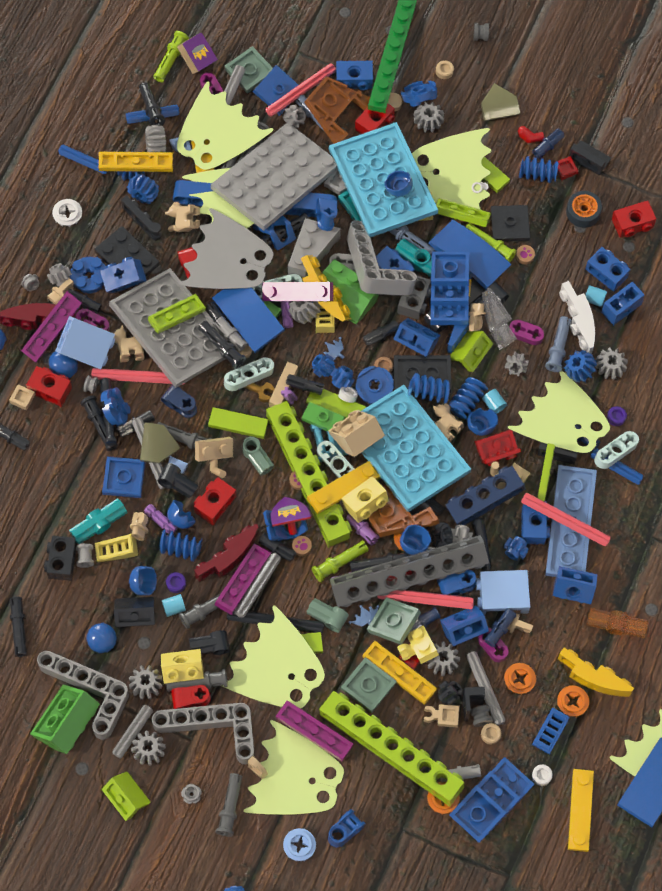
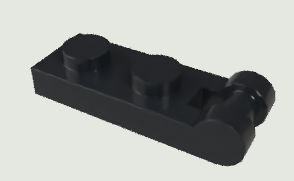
M127 195L122 198L121 203L124 211L151 239L159 240L161 238L160 224L153 223L149 214L145 211L142 212L134 199L131 200Z

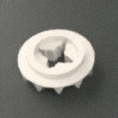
M64 199L54 206L53 217L56 223L58 222L61 226L67 225L70 227L72 224H77L79 219L82 218V208L75 200ZM66 208L70 212L69 218L65 215Z

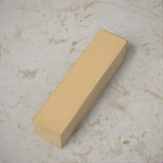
M287 362L270 398L269 407L285 401V398L281 395V390H285V387L291 388V386L286 385V379L289 374L297 375V365Z

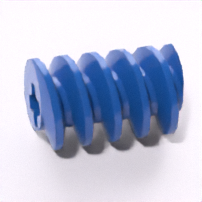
M527 156L524 161L522 158L519 178L526 174V179L529 180L531 175H533V179L536 181L540 176L541 182L547 178L548 183H551L553 179L556 181L559 163L556 161L552 166L551 160H548L545 164L544 159L537 163L536 157L530 162V158Z
M415 373L408 387V396L414 391L416 398L419 393H422V399L429 395V400L432 401L434 396H436L437 402L443 398L444 404H446L450 393L449 381L444 380L442 382L441 378L435 380L432 376L427 380L426 375H422L420 378V375Z
M468 377L465 383L461 385V389L457 391V395H454L453 399L449 402L451 412L461 419H467L465 414L469 415L471 413L469 408L475 409L474 403L480 402L478 397L482 398L484 396L482 391L487 392L488 387L480 380Z
M164 529L160 540V552L165 554L168 550L169 556H172L175 552L177 558H180L183 553L185 560L190 556L191 561L194 562L200 554L203 539L201 538L199 543H196L195 536L189 541L187 534L184 539H181V533L174 537L173 531L166 535V529Z

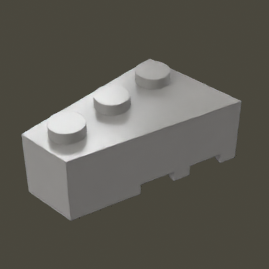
M305 218L288 264V275L297 274L301 278L308 276L301 258L306 255H313L320 263L323 257L330 252L332 246L339 241L341 228L334 227L331 231H324L318 227L317 221Z

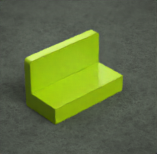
M468 330L452 352L451 360L460 361L469 372H474L494 343L484 331Z
M128 772L112 777L102 788V791L125 821L131 819L139 809L150 804V800Z

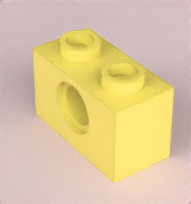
M373 476L342 498L344 509L358 523L370 517L373 512L384 507L389 501L387 491Z
M201 649L161 654L164 684L203 679Z

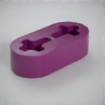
M204 73L200 77L201 88L206 84L205 80L211 82V86H209L211 94L213 92L215 94L223 92L219 82L212 73Z
M81 309L77 312L76 319L82 321L81 317H86L87 315L88 320L85 319L83 322L96 327L97 325L101 326L104 324V328L101 329L109 332V322L104 317L88 309Z
M514 320L510 324L509 334L511 337L531 345H539L543 341L544 332L542 328L522 320ZM519 326L520 330L518 332H515V328ZM534 333H538L536 339L532 338Z
M488 628L489 631L484 634L488 635L492 629ZM484 635L478 636L479 644L493 661H505L508 655V648L501 639H499L495 647L499 651L503 650V656H496V649L489 646L483 640Z

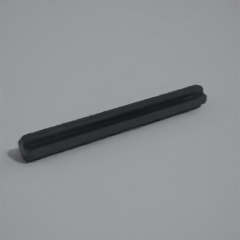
M250 611L242 618L238 617L234 612L232 615L227 613L228 620L252 624L272 623L275 615ZM286 617L297 630L323 633V622Z

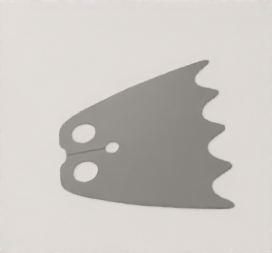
M210 208L209 211L214 218L213 222L200 226V229L205 234V240L201 243L192 244V248L197 252V258L192 262L184 264V267L190 272V277L185 281L179 282L178 285L198 288L236 289L256 287L262 284L265 277V266L270 264L273 258L272 249L241 224ZM258 250L265 251L266 258L261 261L256 260L254 257L255 252ZM245 258L247 262L246 264H241L240 260ZM250 270L257 271L258 278L253 281L247 279V272Z

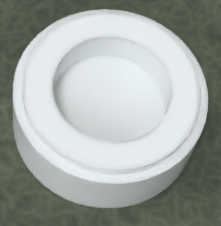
M342 387L338 396L343 401L354 403L357 400L358 393L351 387Z
M538 765L532 772V779L539 786L549 784L553 776L552 770L546 765Z

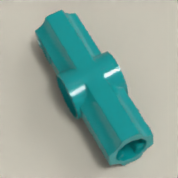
M406 239L401 240L395 248L400 257L409 261L416 271L424 272L431 277L432 257L425 249L417 248ZM418 259H423L425 262H419Z
M117 498L102 509H95L90 512L84 521L71 528L69 532L72 537L76 538V542L79 545L93 535L105 532L109 529L111 523L127 514V510Z

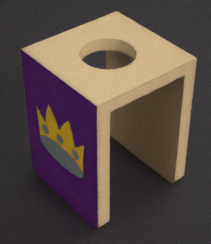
M202 33L177 46L192 74L218 60Z

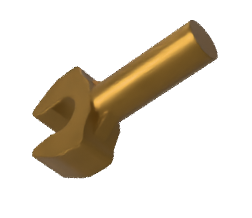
M268 382L263 386L252 383L244 387L258 393L259 401L269 402L271 398L265 395L264 392L269 391L273 393L275 390L273 385Z

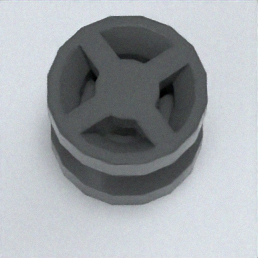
M474 23L473 40L483 39L488 41L489 23L484 25Z
M488 705L471 709L470 714L474 717V727H483L493 722L492 717L489 716L490 708Z

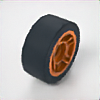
M578 191L569 198L566 208L567 218L575 226L581 228L591 227L600 218L602 203L594 193Z

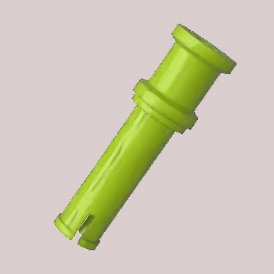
M175 31V37L168 44V51L153 76L156 81L164 82L175 59L181 55L177 46L189 39L185 33Z
M472 223L466 226V228L498 251L509 263L513 260L517 250L510 249L504 245L502 240L497 241Z
M362 540L336 557H328L324 563L317 567L313 566L312 572L316 579L322 582L323 578L332 573L336 574L339 570L338 568L368 552L367 545L364 546L365 542Z

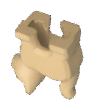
M174 202L169 207V210L165 212L166 215L176 218L175 225L168 227L169 232H188L200 227V220L193 222V216L200 215V207L192 204L181 206L179 202Z
M121 325V328L113 333L115 334V343L118 345L120 352V362H128L130 354L135 355L136 361L144 360L143 347L135 337L126 338V332L123 325Z
M449 404L433 406L435 414L441 418L435 424L451 442L455 436L450 431L454 429L459 433L464 428V424L451 414Z

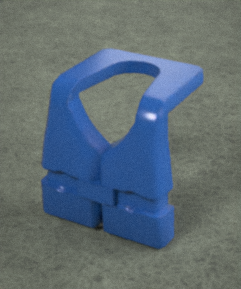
M283 215L264 231L255 223L252 225L254 230H260V232L270 235L276 250L283 248L296 239L290 221ZM286 225L287 239L284 242H281L273 230L274 226Z
M265 510L263 512L269 540L295 539L308 531L306 520H301L297 533L290 535L283 525L272 526V511Z

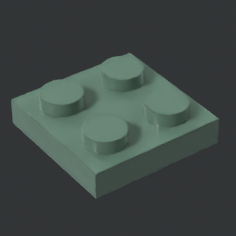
M253 46L224 66L230 76L236 65L244 67L245 72L239 86L247 94L255 89L273 69Z
M386 597L367 630L373 635L401 645L421 612L418 608Z
M365 657L341 686V690L369 712L373 713L397 681Z

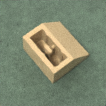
M360 410L349 413L346 419L336 422L333 428L328 430L329 434L345 453L354 457L385 436L376 417Z

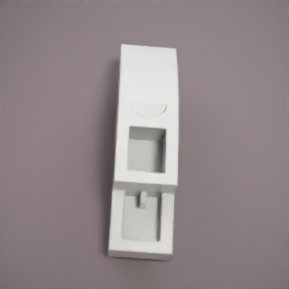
M567 281L562 283L559 294L562 301H566L568 311L573 317L570 329L573 335H577L581 349L592 354L595 341V326L589 302L584 293L577 296L570 282Z

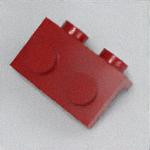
M510 429L475 441L481 463H488V466H491L493 462L499 463V459L506 458V460L515 458L517 453L521 452V449L517 447L513 431Z

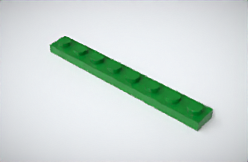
M398 0L368 103V110L386 113L417 0Z

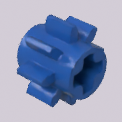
M323 354L317 355L312 361L313 373L319 377L322 375L324 377L330 376L335 368L334 358L329 354L325 356Z
M346 366L338 367V369L334 368L331 373L332 384L339 389L351 387L355 381L353 379V371Z
M515 536L514 539L509 537L504 544L505 554L512 560L517 561L519 557L524 559L528 553L527 542L521 537Z

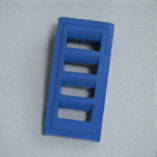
M469 322L468 325H454L447 353L451 354L469 329Z
M552 708L532 745L550 755L570 717ZM552 717H554L555 719L561 721L562 724H560L559 722L553 720ZM548 724L553 725L554 727L558 728L559 730L556 731V730L550 728V727L548 726ZM544 731L555 736L554 739L544 734ZM540 738H543L544 740L550 742V746L539 741Z

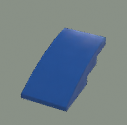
M455 220L447 224L429 241V244L437 252H469V279L473 277L485 290L511 265L492 246Z
M432 252L431 325H468L469 252Z
M252 287L223 289L212 297L255 353L285 331Z
M661 737L617 804V806L650 827H653L662 812Z
M504 757L469 792L449 816L480 843L535 784Z

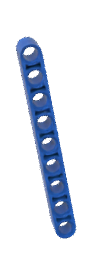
M176 181L173 201L183 205L202 206L203 200L199 197L190 196V194L212 192V183ZM309 193L285 214L300 216L306 213L308 217H317L315 212L317 199L337 200V197L330 194Z

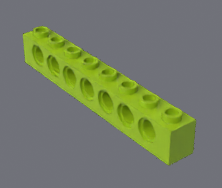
M288 401L266 409V417L292 472L295 471L296 478L303 487L301 491L329 548L350 539L352 529L349 522L344 521L342 517L344 512L340 504H334L317 514L308 502L307 496L315 492L312 489L314 487L323 488L327 485L328 479L325 472L320 471V462L317 455H313L310 450L312 449L311 442L308 438L305 439L303 435L304 428L302 423L297 422L295 418L297 414L294 407L289 406ZM283 422L291 423L289 426L282 425ZM291 438L298 439V441L295 443L290 442L289 440ZM304 454L306 458L299 459L297 455ZM311 470L314 474L306 475L304 472ZM330 520H336L338 523L336 525H330L328 522Z
M333 691L320 707V716L449 807L464 789V781L459 774L455 772L452 774L446 770L447 767L442 762L433 761L423 749L419 751L413 747L414 744L409 739H402L393 728L383 726L380 719L374 715L369 716L366 714L365 709L360 705H353L343 693L338 694ZM341 710H348L349 714L341 716L339 712ZM358 721L366 723L363 727L355 726V723ZM375 732H379L382 734V736L378 739H374L371 737V735ZM392 743L398 746L395 750H389L387 747ZM406 755L414 757L410 762L405 761L403 758ZM427 766L431 770L428 773H422L420 769ZM439 778H445L447 783L440 785L436 781Z

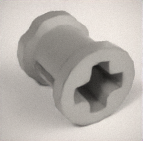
M79 544L76 546V551H78L77 567L88 568L94 565L91 552L93 550L92 544Z

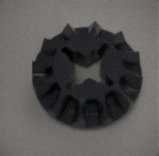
M444 522L435 525V530H432V546L438 548L453 543V534L450 526Z

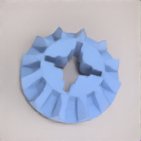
M298 828L286 835L283 848L288 858L295 861H305L312 857L316 849V841L308 830ZM302 837L303 845H306V847L301 848L299 853H297V846L294 843H298Z

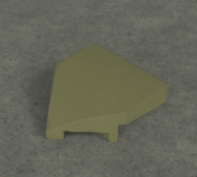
M494 83L481 102L484 121L520 115L517 96Z
M144 423L141 462L163 463L165 459L180 449L164 425Z

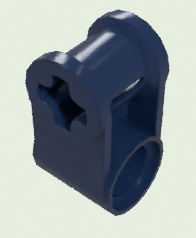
M172 384L160 398L167 407L175 410L185 418H192L197 413L195 399L184 392L179 386L175 388Z

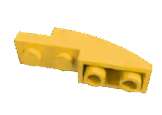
M306 255L301 258L308 273V276L302 278L304 282H328L326 276L320 272V264L316 257ZM333 285V301L317 302L341 321L351 319L349 316L350 310L341 299L342 293L340 289Z
M563 648L560 652L558 660L572 669L569 677L576 682L608 695L629 697L634 689L632 684L628 680L616 676L611 668L601 665L596 671L590 662L582 661L573 650Z

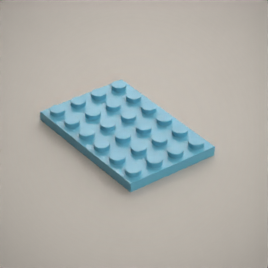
M397 122L329 145V151L337 164L338 171L370 237L438 214V208ZM400 170L408 172L413 180L411 191L403 197L390 195L384 184L388 175Z
M402 385L362 410V412L376 417L385 436L361 453L370 461L407 512L471 473V468L413 395L410 394L408 396V389L405 385Z

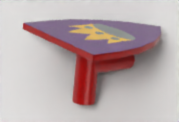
M287 497L281 499L271 512L272 526L288 524L290 535L297 533L295 522L311 519L308 508L302 502Z

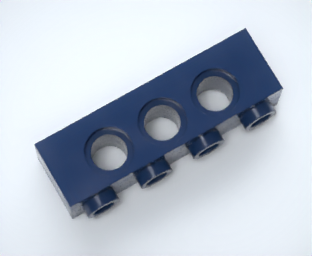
M513 465L500 469L498 471L499 474L483 479L480 485L469 487L463 495L459 497L454 496L448 501L446 507L457 525L470 523L526 490ZM500 482L506 483L504 489H498L497 485ZM483 492L490 493L487 499H481L480 495ZM466 502L473 503L471 508H463Z

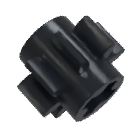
M445 680L439 685L438 698L442 703L446 705L452 703L455 705L461 700L462 688L457 682H447Z

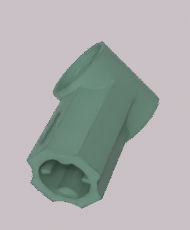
M255 437L246 438L243 442L244 456L250 460L260 476L269 473L274 468V464L260 446L259 440ZM249 445H253L256 447V449L250 451L246 447Z
M316 598L312 600L307 610L308 615L323 622L328 629L337 633L340 632L349 616L343 609L331 607Z

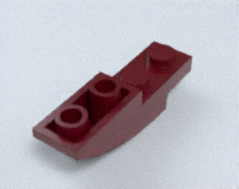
M33 303L5 309L0 312V324L7 327L18 326L25 330L37 329L38 323L42 324L57 304Z
M248 525L242 529L240 534L228 537L225 543H223L224 552L220 551L208 562L204 561L198 564L194 570L198 582L215 572L221 578L235 568L255 543L259 534L258 525Z

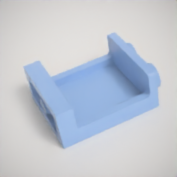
M69 316L55 351L101 369L107 363V353L109 348L111 349L115 343V334Z
M527 570L480 572L479 578H476V590H480V597H477V607L481 609L484 615L487 611H505L506 608L520 610L521 614L529 613L530 598Z

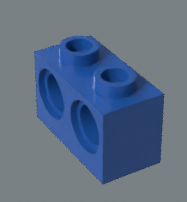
M603 247L587 261L586 270L613 292L628 278L630 268L625 262L619 261L610 250H606ZM598 261H604L606 264H600ZM613 272H617L620 275H614Z
M407 318L400 323L394 340L427 357L433 352L440 334Z

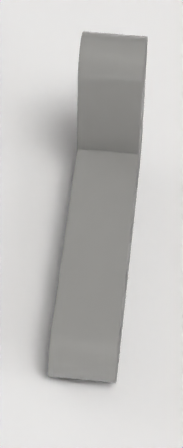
M352 221L347 235V242L361 290L370 294L411 295L417 275L409 270L379 269L370 236L366 232L362 221Z
M41 652L38 655L37 662L43 673L104 698L92 726L94 734L98 739L104 740L109 738L129 697L126 684L53 652ZM45 659L52 660L51 664L47 666L43 665L42 662ZM65 666L70 668L67 673L60 672L61 668ZM82 674L88 675L85 681L78 680V677ZM99 682L106 683L104 688L96 687ZM118 689L125 691L121 696L114 695ZM107 708H116L113 714L106 713ZM100 725L107 726L104 732L97 731V728Z
M245 703L160 710L152 716L153 727L158 733L234 726L237 760L241 764H248V760L252 756L254 757L251 713L249 706ZM239 711L247 713L243 718L237 717L236 714ZM218 713H225L227 717L219 720L216 717ZM201 714L207 717L206 720L202 722L198 721L196 718L198 715ZM184 716L187 718L186 722L181 724L176 721L178 717ZM160 718H164L167 720V722L162 726L156 724L157 720ZM241 730H246L249 733L246 737L238 735ZM244 749L251 752L247 757H243L239 753Z

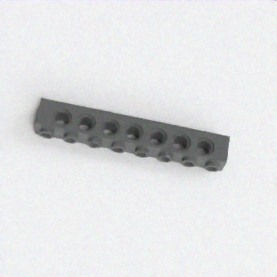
M481 535L334 577L330 579L337 607H348L354 602L368 601L378 595L386 596L395 590H406L409 586L423 585L433 579H444L450 574H461L471 568H482L485 564L489 563L484 541ZM465 554H471L469 558L462 559ZM447 559L452 560L449 564H443ZM427 565H433L429 570L424 569ZM409 570L414 571L412 575H405ZM389 576H395L392 581L386 580ZM371 581L376 582L374 586H367ZM351 587H357V590L354 592L348 591Z

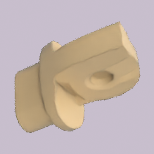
M69 278L59 288L53 287V292L47 296L53 304H57L68 289L73 290L74 282Z
M471 303L469 331H478L482 328V315H486L484 304Z
M135 512L132 524H130L132 537L139 541H144L145 534L148 533V528L146 527L148 516L143 512Z
M516 614V618H514L507 629L510 630L511 634L515 628L530 633L533 625L518 620L519 614Z

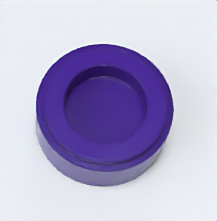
M619 406L612 407L607 414V420L613 426L623 425L627 418L626 411Z
M175 572L167 577L166 585L172 593H180L186 587V580L181 573Z

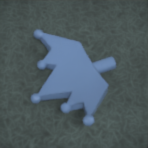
M339 337V342L333 340L335 345L325 342L329 352H324V354H329L334 358L333 361L337 356L341 359L345 357L341 354V351L344 349L341 337Z
M360 605L361 616L355 614L356 620L349 621V623L361 627L367 623L369 625L376 615L379 605H377L375 610L370 606V611H367Z

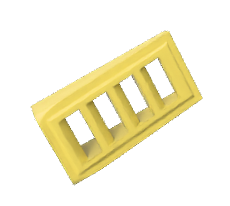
M327 311L318 313L316 315L317 318H315L316 333H334V316ZM319 315H330V317H319ZM319 321H330V323H319Z
M132 534L95 543L97 562L138 556L137 542L132 537ZM119 545H121V547H122V551H120V552H119ZM111 546L114 548V553H111ZM103 547H106L107 555H103Z

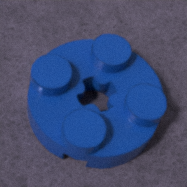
M423 81L409 84L404 88L405 92L401 91L402 100L414 107L420 105L425 100L436 99V83L428 81L429 84H423Z
M84 257L73 262L70 278L74 282L73 286L87 294L95 293L102 289L104 282L100 271L106 269V266L98 257ZM86 272L94 273L93 275H91V278H87V276H84Z
M370 366L362 370L357 377V393L363 401L370 405L394 391L393 378L384 368ZM372 381L380 383L377 390L370 388Z
M116 387L103 391L101 402L104 401L105 404L102 410L106 419L111 425L116 424V427L124 425L128 419L127 414L130 413V406L124 402L119 388Z

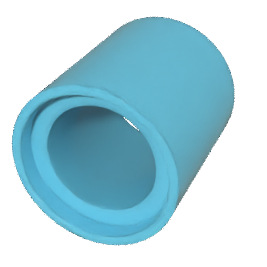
M589 285L585 296L589 303L602 307L607 291Z
M496 389L489 391L482 398L488 408L492 409L496 414L507 406V403Z
M181 594L162 600L167 617L186 611Z

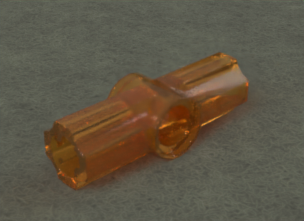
M590 608L587 626L605 629L614 635L628 634L645 638L648 620L630 617L622 611L614 610L608 612Z

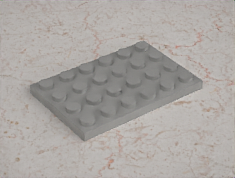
M287 122L211 184V189L264 231L337 171L338 168L330 154Z
M169 268L111 300L109 306L170 382L177 388L226 358H223L221 351L198 330L199 325L203 321H208L224 338L223 333L214 325L213 319L206 311L159 334L149 323L148 316L192 296L185 286L178 285L181 280Z

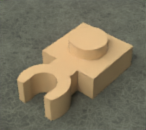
M439 704V710H435L432 706L425 707L424 711L431 712L432 716L424 717V722L431 723L434 720H438V726L458 727L459 706Z

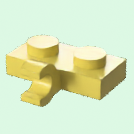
M424 625L409 632L407 635L410 642L409 645L401 644L397 647L403 660H408L416 654L421 664L439 656Z

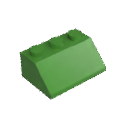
M334 259L322 274L326 276L328 282H333V285L340 289L342 293L341 299L350 310V321L357 325L377 302L379 294H370L362 291L356 272Z
M62 685L30 735L54 750L67 754L73 748L79 735L85 730V726L91 717L95 715L100 703L84 690Z

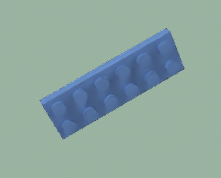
M558 465L553 506L591 526L597 470ZM552 519L545 576L556 577L559 566L586 572L589 538Z

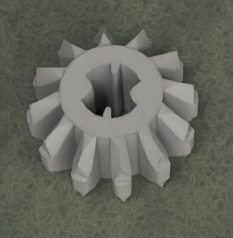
M425 101L424 106L419 105L417 107V110L414 111V123L418 124V130L424 128V132L428 129L432 133L434 128L439 130L441 124L444 123V112L440 110V105L434 106V102L428 105Z
M147 126L145 129L147 152H166V137L163 126Z
M293 301L289 304V312L298 323L306 324L307 321L311 323L312 319L317 318L316 315L321 312V305L317 301Z
M610 347L607 352L602 350L596 358V369H599V375L605 374V379L608 376H611L612 380L616 376L620 378L623 372L627 370L628 360L624 358V353H618V348L615 352Z
M442 642L441 647H439L435 643L434 646L439 656L427 661L430 662L428 668H434V674L441 671L442 677L445 676V671L451 675L453 673L452 669H457V662H460V657L456 656L458 650H452V644L445 647V642ZM442 656L446 657V660L444 659V662L440 661V657L442 659Z
M141 665L140 672L134 669L133 674L135 676L129 677V681L132 682L129 684V688L134 689L133 695L135 696L140 693V699H143L145 695H147L148 699H151V693L158 695L157 689H162L160 682L163 680L162 676L158 675L159 671L157 669L152 671V666L150 665L147 667V670H144V667ZM143 680H146V682H147V680H149V684L146 685V683H145V684L143 685V684H142V681H143Z
M145 731L144 737L139 733L137 735L139 740L132 741L135 746L131 748V751L136 753L134 759H140V764L142 765L147 760L148 765L151 766V760L153 759L158 763V756L164 757L165 755L162 751L166 748L165 744L162 743L163 738H156V732L149 736V732ZM147 745H149V747L151 746V747H152V750H151V751H148V749H147V750L145 751V746H147Z

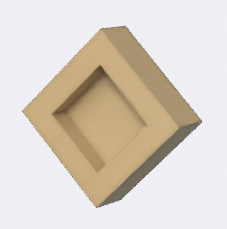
M17 385L9 402L27 410L35 396V392Z

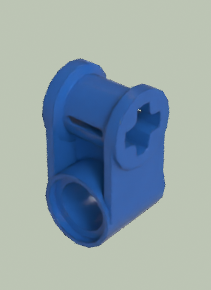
M317 199L315 212L317 214V225L321 230L331 231L334 228V218L337 216V200Z
M466 570L461 574L454 573L447 575L444 579H437L442 594L458 596L475 588L476 575L472 570ZM467 578L470 583H467L464 579Z
M350 809L331 827L328 842L333 847H341L358 834L366 823L364 821L361 822L354 815V811ZM335 832H339L342 834L343 838L340 840H336L333 838L332 834Z

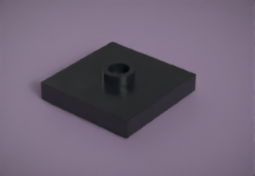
M528 205L491 206L492 238L497 241L502 240L503 242L530 241Z

